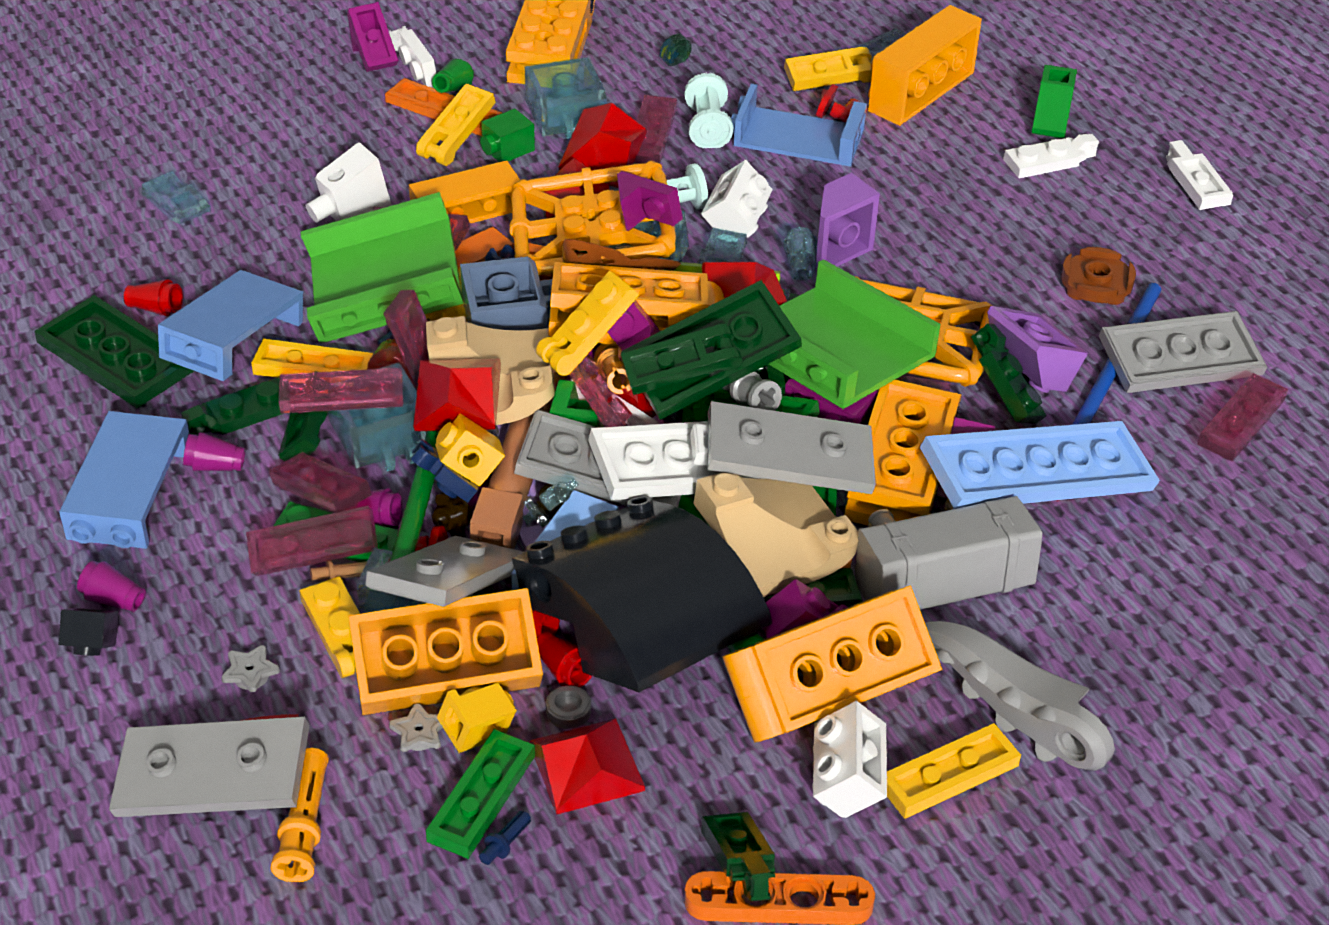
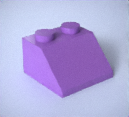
M849 173L824 185L819 222L816 273L818 262L823 259L835 266H840L874 249L880 193L853 173Z
M990 306L987 312L989 324H995L1006 337L1005 347L1009 349L1008 353L1015 356L1021 363L1022 373L1030 378L1028 383L1035 389L1048 393L1050 390L1067 392L1088 352L1040 314Z

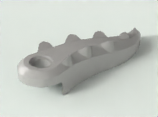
M943 621L925 623L938 659L942 663L950 664L964 678L962 688L965 696L969 699L982 697L996 711L995 722L997 727L1003 732L1018 729L1035 740V752L1039 760L1047 762L1058 756L1069 765L1092 771L1101 769L1111 760L1115 751L1111 734L1097 716L1079 704L1080 700L1090 690L1088 687L1071 682L1037 667L992 638L965 625Z

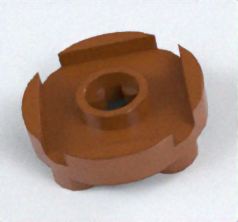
M1086 247L1080 250V255L1071 258V253L1064 260L1061 280L1067 288L1068 296L1073 299L1118 305L1123 303L1125 297L1133 290L1136 277L1135 267L1130 261L1129 266L1122 262L1121 254L1116 251L1101 247Z

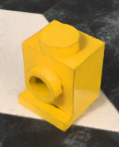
M497 682L484 688H469L460 696L456 689L448 691L437 719L457 751L462 753L483 745L494 729L507 733L517 710L514 707L511 695L506 690H503Z

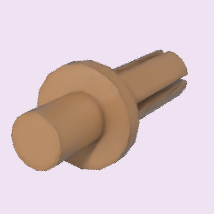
M327 560L326 567L310 568L311 581L330 580L339 576L341 579L367 576V571L375 568L372 561L333 565L332 560Z

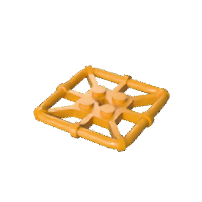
M648 161L647 163L591 170L590 167L582 168V172L536 178L527 181L525 179L519 180L513 185L511 196L512 220L509 224L510 234L514 238L515 258L528 256L535 261L539 275L552 274L554 262L563 263L560 256L562 255L561 246L565 239L582 240L601 246L627 243L634 247L615 250L620 251L631 260L648 257L668 258L675 252L676 233L674 226L659 222L661 235L658 237L635 228L627 231L619 190H605L594 194L593 184L618 181L617 174L620 171L667 185L662 165L655 161ZM584 186L585 195H570L559 199L544 193V191ZM526 203L554 214L555 218L529 221L526 214ZM645 218V219H643L641 222L654 221V220L649 219V218ZM557 235L554 240L534 255L529 254L528 239ZM601 256L603 264L615 262L614 260H606L604 256Z
M862 280L941 324L935 358L944 365L925 362L907 372L908 374L960 383L964 387L977 383L984 370L979 361L982 355L971 338L977 331L956 327L955 325L977 321L980 323V330L987 323L989 324L987 312L990 306L993 305L988 302L979 303L926 292L924 287L917 286L915 290ZM947 343L970 347L973 351L970 361Z

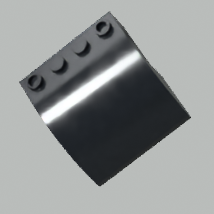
M649 496L632 498L627 502V507L618 511L601 512L594 516V522L585 526L567 527L560 532V537L551 541L531 543L526 547L527 552L512 558L519 589L528 588L532 610L573 623L583 673L636 692H641L772 624L771 613L761 591L749 570L727 542L700 518L673 505L653 501L652 497Z

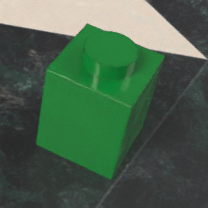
M514 108L481 122V147L485 154L491 155L498 162L511 161L535 151L534 123Z

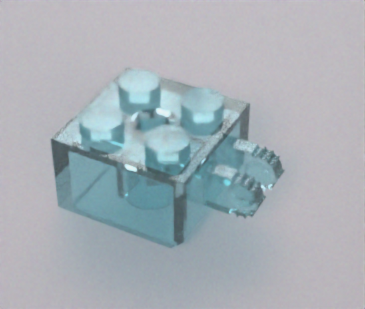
M589 57L525 66V98L542 136L563 133L566 139L572 137L583 109L606 104L605 89Z
M400 363L324 384L329 421L355 469L380 462L386 472L395 469V457L399 455H404L409 464H414L411 460V457L414 455L412 450L421 439L425 440L427 431L414 430L417 391Z

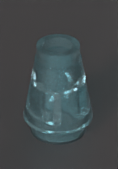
M797 227L788 231L782 243L792 277L795 280H809L813 276L818 240L813 232L805 227Z

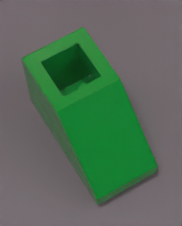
M1044 65L1032 127L1033 134L1065 138L1077 69Z

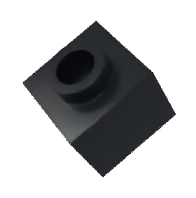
M87 608L61 609L58 645L74 646L73 654L99 656L101 649L113 647L116 644L119 611Z

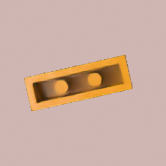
M506 160L409 184L410 200L440 192L450 217L451 227L454 228L512 213L511 196L513 185L520 179Z

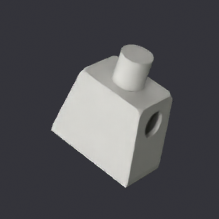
M360 142L355 144L316 175L315 180L321 196L307 203L306 209L310 217L317 223L329 215L336 221L392 206L379 159Z

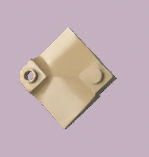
M465 316L443 317L426 322L429 360L500 358L501 370L496 425L526 418L534 414L535 411L539 410L555 396L553 369L550 363L544 362L536 353L538 343L543 338L549 337L548 328L521 331L492 329L468 323Z
M725 472L697 479L693 504L707 524L736 552L749 570L763 597L780 592L795 579L803 584H807L824 578L845 566L857 551L859 540L856 527L846 515L836 517L812 485L772 479L743 478L738 474Z

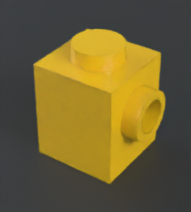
M461 413L453 423L448 422L445 424L436 438L435 446L440 462L479 487L505 457L499 438Z

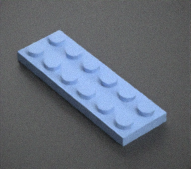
M1123 421L926 436L920 445L921 451L954 509L1018 496L1024 504L1153 491L1160 481Z

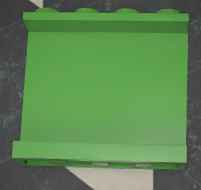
M440 192L300 231L301 238L311 258L314 306L307 307V318L319 343L333 341L404 321L418 313L425 315L464 304L451 221Z
M823 259L818 262L815 288L780 305V308L801 337L802 347L769 363V365L838 407L845 409L934 358L941 324Z

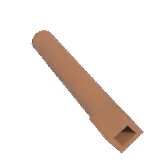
M553 370L556 391L558 381L566 380L568 375L561 376ZM553 398L539 410L549 413ZM534 414L509 423L502 443L505 457L493 470L487 488L482 487L470 521V539L515 549L523 524V509L533 479L514 474Z

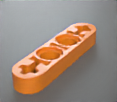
M704 871L692 875L686 882L684 892V904L688 913L696 919L704 921L856 925L870 918L875 900V891L869 881L854 875L775 873V877L769 878L770 899L760 906L749 905L742 899L744 894L742 881L732 882L729 876L719 871ZM727 890H734L733 903H727ZM701 891H711V901H702ZM804 891L812 894L817 899V902L811 907H800L794 904L790 897L796 892ZM826 893H832L831 906H825ZM848 894L856 895V899L859 902L858 906L849 905L846 896Z

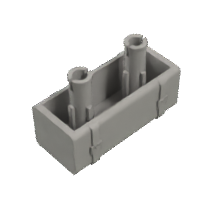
M1018 496L986 501L956 509L953 508L949 499H947L945 502L946 507H944L945 511L895 521L890 510L880 509L872 513L868 518V527L858 530L859 542L857 546L855 579L865 600L911 585L920 610L998 592L1002 594L1012 592L1013 589L1036 583L1043 536L1042 531Z

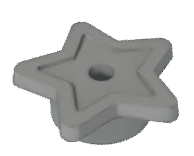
M264 645L248 653L229 651L228 659L231 666L222 675V682L235 683L242 689L256 692L259 687L267 682L269 676L278 674L280 668L275 663L267 660V649ZM249 666L254 667L252 670H246Z
M416 703L407 717L391 720L389 728L401 736L400 750L407 752L409 750L423 751L430 747L440 748L438 731L443 727L437 719L438 714H428L420 704ZM416 727L423 728L421 731L415 730Z

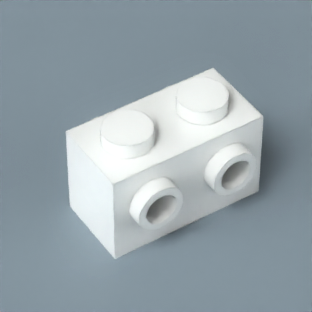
M744 160L720 176L701 215L727 243H731L740 237L746 239L757 230V221L760 215L767 209L768 205L766 203L773 189L768 185L767 180L758 174L747 160Z
M857 700L815 722L813 797L840 817L845 818L887 798L886 723Z

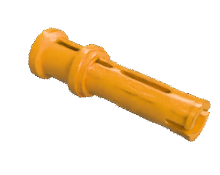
M615 343L598 346L594 352L593 360L600 377L607 381L609 389L615 394H624L622 390L624 388L629 391L631 387L623 363L618 358V345Z
M317 748L306 749L297 807H291L288 817L279 824L277 837L280 841L279 852L272 857L270 869L278 879L283 881L304 882L314 875L315 862L312 858L313 848L320 842L321 829L316 819L325 771L329 761L328 755L323 750ZM293 860V866L290 868L288 864Z

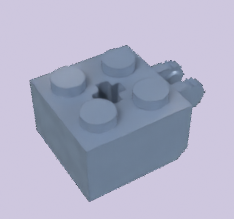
M527 256L460 264L463 305L468 323L501 330L521 331L548 328L552 279L540 281L534 260Z

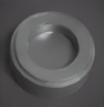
M572 685L554 689L546 699L547 718L555 726L564 729L577 728L583 725L591 715L590 696L582 688Z

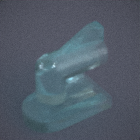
M574 478L567 482H557L543 492L539 498L544 506L551 511L561 502L567 501L570 498L571 490L579 484ZM531 495L523 500V504L529 510L523 516L527 524L536 519L543 528L549 523L548 516Z

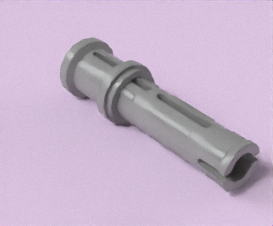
M752 372L723 387V389L730 392L733 401L742 406L775 411L782 399L779 385L771 380H762L756 372Z

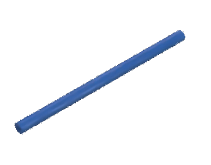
M1150 283L1147 286L1127 324L1146 321L1161 293V287L1158 284ZM1109 358L1072 425L1087 424L1093 420L1117 375Z

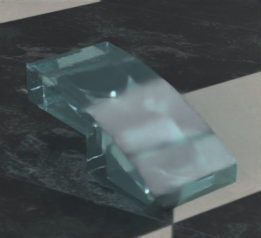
M173 171L142 184V194L175 223L182 224L210 211V205L192 184L185 186Z
M712 227L706 249L701 250L698 264L704 262H741L747 244V234Z

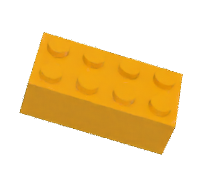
M949 5L881 52H878L871 63L872 78L868 91V111L900 126L973 74L982 18Z
M528 588L465 597L445 607L426 603L348 615L362 715L412 708L416 703L421 706L442 703L448 691L456 689L460 696L469 688H484L497 682L507 692L540 687L543 671Z

